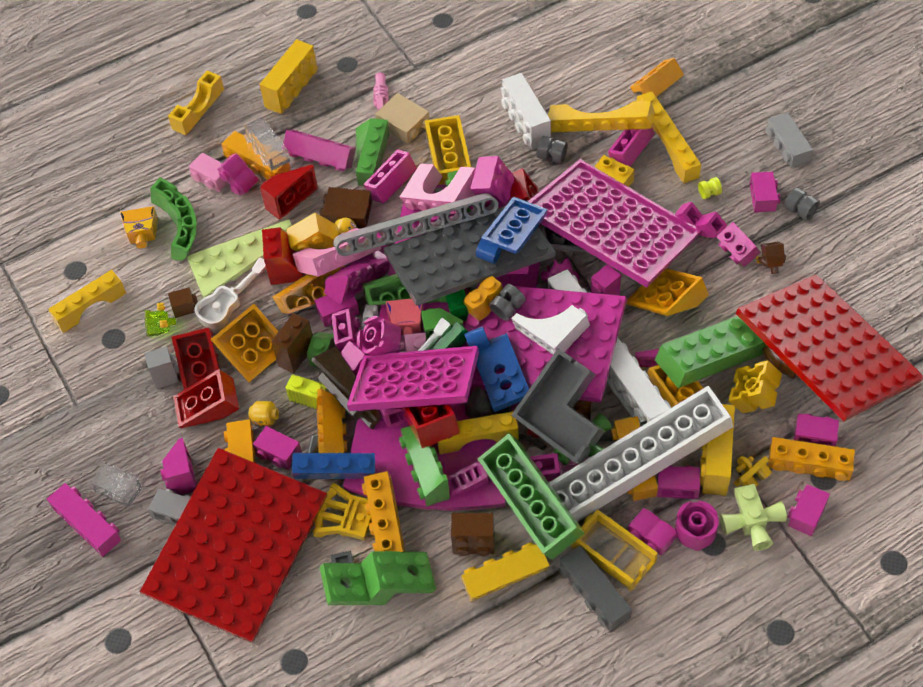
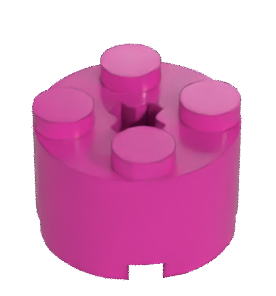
M372 316L363 323L365 327L363 330H359L357 336V346L367 355L399 353L401 349V328L377 316Z
M690 501L682 505L678 510L675 523L677 539L684 546L695 551H700L711 545L716 538L719 525L718 514L715 508L704 501L693 503Z

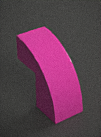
M693 202L682 204L675 213V215L701 229L700 236L717 238L716 236L727 227V224L718 212L702 215Z

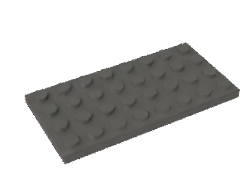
M504 206L498 208L493 214L431 231L384 247V254L413 302L418 306L479 284L490 276L496 278L555 257V250L538 227L519 253L514 254L501 249L499 259L495 264L477 258L476 250L481 237L506 207Z

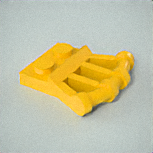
M332 483L329 487L330 490L327 492L328 496L315 520L313 536L324 537L325 535L340 534L343 537L348 536L365 540L369 523H371V515L367 514L365 503H368V499L351 495L337 484ZM335 495H339L348 501V504L334 501L332 498ZM326 508L345 511L344 516L325 512ZM323 520L338 523L340 526L323 527Z

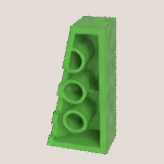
M370 118L356 127V176L360 186H364L363 184L381 167L390 134L388 120Z
M397 274L362 284L366 302L369 305L386 304V301L412 299ZM443 296L426 303L447 301L446 297Z
M410 426L402 428V437H399L402 449L406 448L407 450L405 458L408 466L412 465L413 467L411 475L414 483L418 482L420 488H417L420 500L424 499L426 506L450 499L448 480L443 473L440 461H438L435 448H431V446L421 448Z

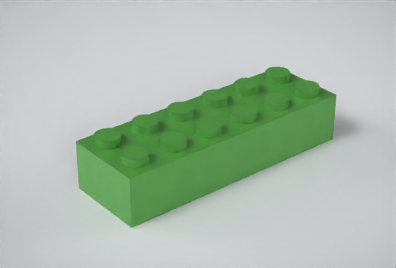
M736 316L662 344L655 361L676 387L680 388L764 354L763 347L767 345Z
M510 433L478 458L480 464L544 555L554 559L585 534L521 443Z

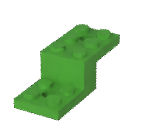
M371 551L362 563H323L320 566L328 605H385L395 593H433L436 590L427 552ZM408 569L413 570V572L415 573V576H413L411 573H409V572H408ZM340 581H345L349 588H345Z

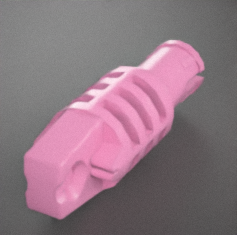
M381 72L375 74L376 85L373 88L374 107H377V110L389 101L386 76Z

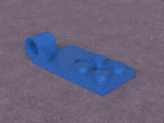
M513 197L481 237L476 250V257L495 264L499 259L501 249L514 254L519 253L546 217L548 209Z
M483 326L464 333L469 347L478 346L479 355L476 364L494 412L521 402L529 388L507 333L488 340ZM499 368H505L502 374H496ZM504 384H511V387L509 389H502V386Z

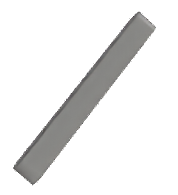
M488 193L479 194L338 235L334 239L333 245L338 254L349 256L493 214L498 209V202ZM491 200V204L488 207H484L485 202ZM473 205V210L466 212L468 206ZM456 210L453 217H448L451 211ZM437 215L438 219L431 223V218ZM415 221H420L418 227H412ZM402 226L400 232L394 233L396 227ZM378 232H384L381 238H376ZM360 237H366L363 243L359 244L357 242ZM342 242H347L348 244L344 249L339 248Z

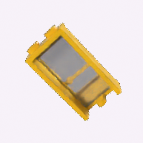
M598 509L593 515L589 514L586 517L584 525L581 527L585 534L571 544L573 549L581 546L596 565L626 586L629 591L635 588L657 562L658 553Z

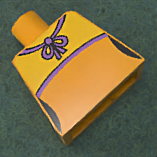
M154 206L120 212L127 237L131 244L136 243V247L142 249L147 246V241L156 239L158 216Z

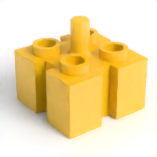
M768 360L756 363L754 368H751L749 365L737 368L733 380L736 386L731 388L728 401L735 405V408L742 414L753 412L758 407L761 409L774 407L778 394L775 390L780 385L782 373Z

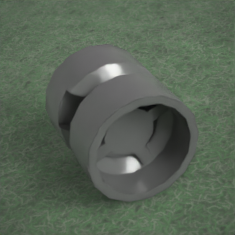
M542 136L538 145L537 158L544 160L550 158L552 162L562 164L567 153L568 142L558 139L554 141L551 137Z
M799 187L790 193L785 202V208L793 213L798 212V216L806 221L815 214L820 205V200L812 195L807 196V192Z
M507 284L500 291V296H496L489 306L498 317L509 321L515 314V309H519L526 301V298L516 287Z

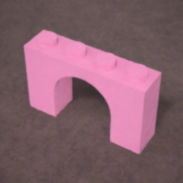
M420 164L400 198L408 209L424 211L472 197L475 194L470 188L475 168L460 167L452 182L444 190L432 194L442 175L434 165ZM456 210L451 211L450 214L456 213Z
M354 228L348 232L358 230V228ZM360 237L357 242L359 244L363 243L366 237ZM342 242L343 244L339 248L344 249L348 243ZM381 246L349 256H341L335 247L321 250L306 248L294 253L293 258L298 272L320 276L381 250Z

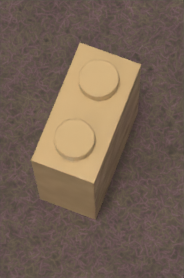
M399 93L394 95L375 113L376 119L388 120L390 134L407 144L415 139L423 129H426L425 120H430L429 111Z

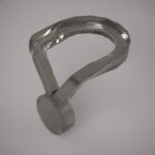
M524 434L518 435L519 442L522 439L529 441L524 447L526 452L529 447H537L541 450H545L547 447L541 440L536 439L534 441Z

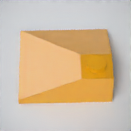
M666 268L648 287L642 285L627 299L626 304L670 316L698 307L709 293L702 277Z
M253 304L211 338V341L249 383L276 360L271 341L279 331L258 307Z

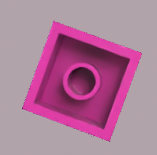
M499 156L479 157L470 189L475 195L490 194L497 200L498 208L507 205L510 198L514 175ZM491 200L486 201L484 206L488 207L491 204Z

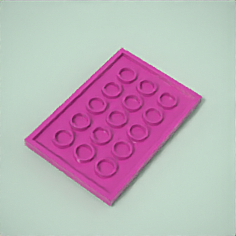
M478 346L364 355L347 403L348 410H381L386 408L465 403L468 400L479 355Z

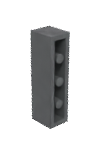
M581 546L560 558L559 571L561 575L571 581L573 590L578 595L581 594L587 608L590 611L594 610L598 615L599 623L603 627H607L611 632L631 618V607Z

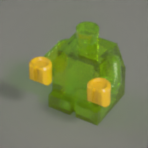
M157 303V311L145 310L146 337L169 332V325H176V317L168 318V312L164 311V303Z

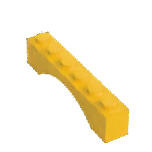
M651 91L637 96L636 101L652 102L655 111L652 127L664 143L675 172L683 184L700 178V161L654 93Z
M634 101L627 106L604 113L581 112L567 104L550 105L548 117L551 120L550 132L651 129L655 115L651 101Z

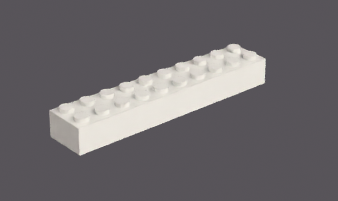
M568 269L548 278V289L586 292L584 288L579 286L576 276L571 275ZM617 338L606 383L631 417L638 416L641 427L671 409V406L667 400H663L660 396L657 386L652 385L648 374L641 370L637 359L629 354L626 344L624 342L621 343Z
M707 386L549 482V484L578 522L733 427L731 416L710 387Z

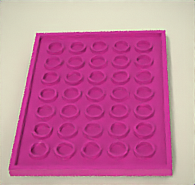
M581 159L528 201L548 209L546 217L541 222L545 227H548L645 287H648L696 240L702 231Z
M514 286L526 298L524 304L519 309H515V314L518 313L531 319H546L564 312L571 305L577 309H583L588 314L587 318L590 326L574 341L565 353L596 374L579 400L601 403L627 302L626 296ZM492 310L487 317L480 321L471 314H468L464 327L468 332L483 326L488 340L507 333L530 389L553 354L518 331L511 318L509 321H505ZM466 341L462 347H469L468 342ZM476 364L471 387L486 389ZM499 368L496 374H502L505 368ZM504 384L502 386V389H509L511 387V384Z

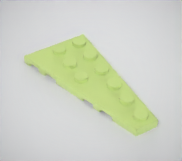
M288 219L263 229L281 227L287 233L286 229L291 227L292 224ZM262 229L187 256L203 298L212 294L218 287L223 286L230 280L234 281L254 266L258 258L264 259Z

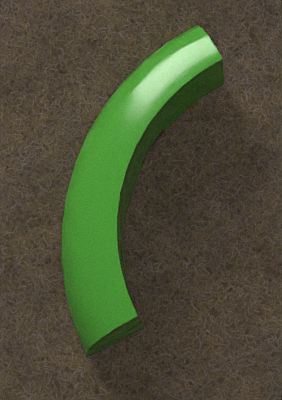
M159 177L150 188L151 203L163 209L174 221L177 234L171 244V259L177 261L184 260L190 253L196 236L195 212L188 198L183 196L175 185Z

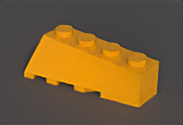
M345 266L320 276L307 274L272 298L281 313L290 314L315 304L314 300L326 296L324 293L326 279Z
M323 389L317 390L319 453L347 452V440L343 441V435H346V423H342V418H345V408L341 406V403L333 394Z

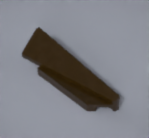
M333 347L314 356L311 361L323 371L318 379L357 420L361 418L373 430L382 419L378 409L348 410L347 403L356 376L339 350Z

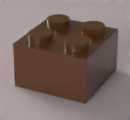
M451 513L453 554L459 556H467L469 554L488 556L489 554H494L495 529L493 513Z

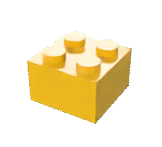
M313 213L286 229L290 248L297 252L306 248L318 250L334 247V239L339 235L337 225L317 213Z

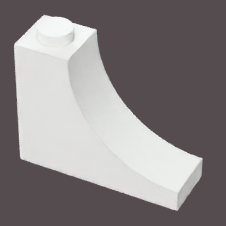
M573 305L564 312L546 319H531L518 313L511 318L518 331L553 355L558 348L565 352L590 326L587 318L588 314L583 309H577Z

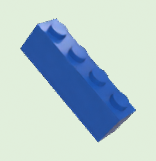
M292 453L293 479H364V476L375 474V453Z

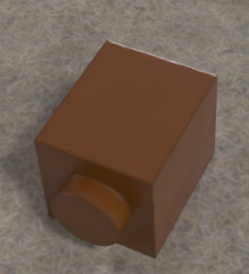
M190 287L168 293L175 318L195 313L194 309L198 300L196 293H191Z

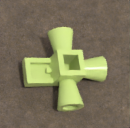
M755 484L735 488L734 494L740 508V513L720 514V524L723 533L726 535L742 528L745 536L751 535L753 550L761 551L771 547L773 541L765 530L767 522L787 521L783 502L780 501L763 509Z

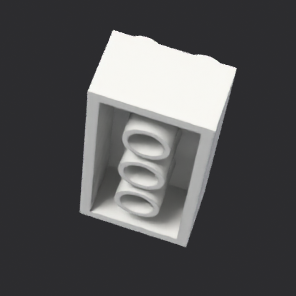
M522 73L502 79V106L508 110L510 120H514L518 133L521 132L525 145L528 144L531 151L537 149L542 136L550 137L551 120Z

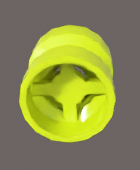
M717 177L711 178L708 182L701 181L698 183L700 196L704 200L710 198L711 195L717 196L722 194V186Z

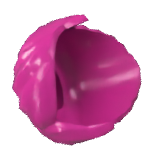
M568 257L560 264L554 260V266L551 269L547 266V271H542L540 274L541 279L548 282V278L568 269L571 275L576 276L578 283L580 280L579 274L573 270Z

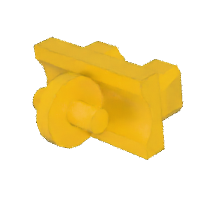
M740 456L737 459L739 466L736 470L739 473L743 470L745 472L733 482L736 487L755 484L757 487L759 483L752 475L756 473L763 481L772 474L771 469L766 464L769 459L764 456L752 465L754 461L752 456L748 458Z

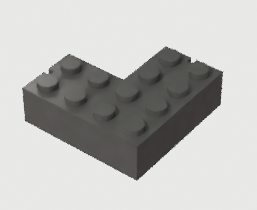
M558 348L511 416L578 464L584 462L592 450L589 446H595L605 432L573 408L596 374Z

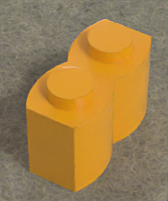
M493 276L483 280L478 289L471 291L464 299L469 314L478 321L489 315L491 312L489 304L496 296H500V291L503 289L502 284Z

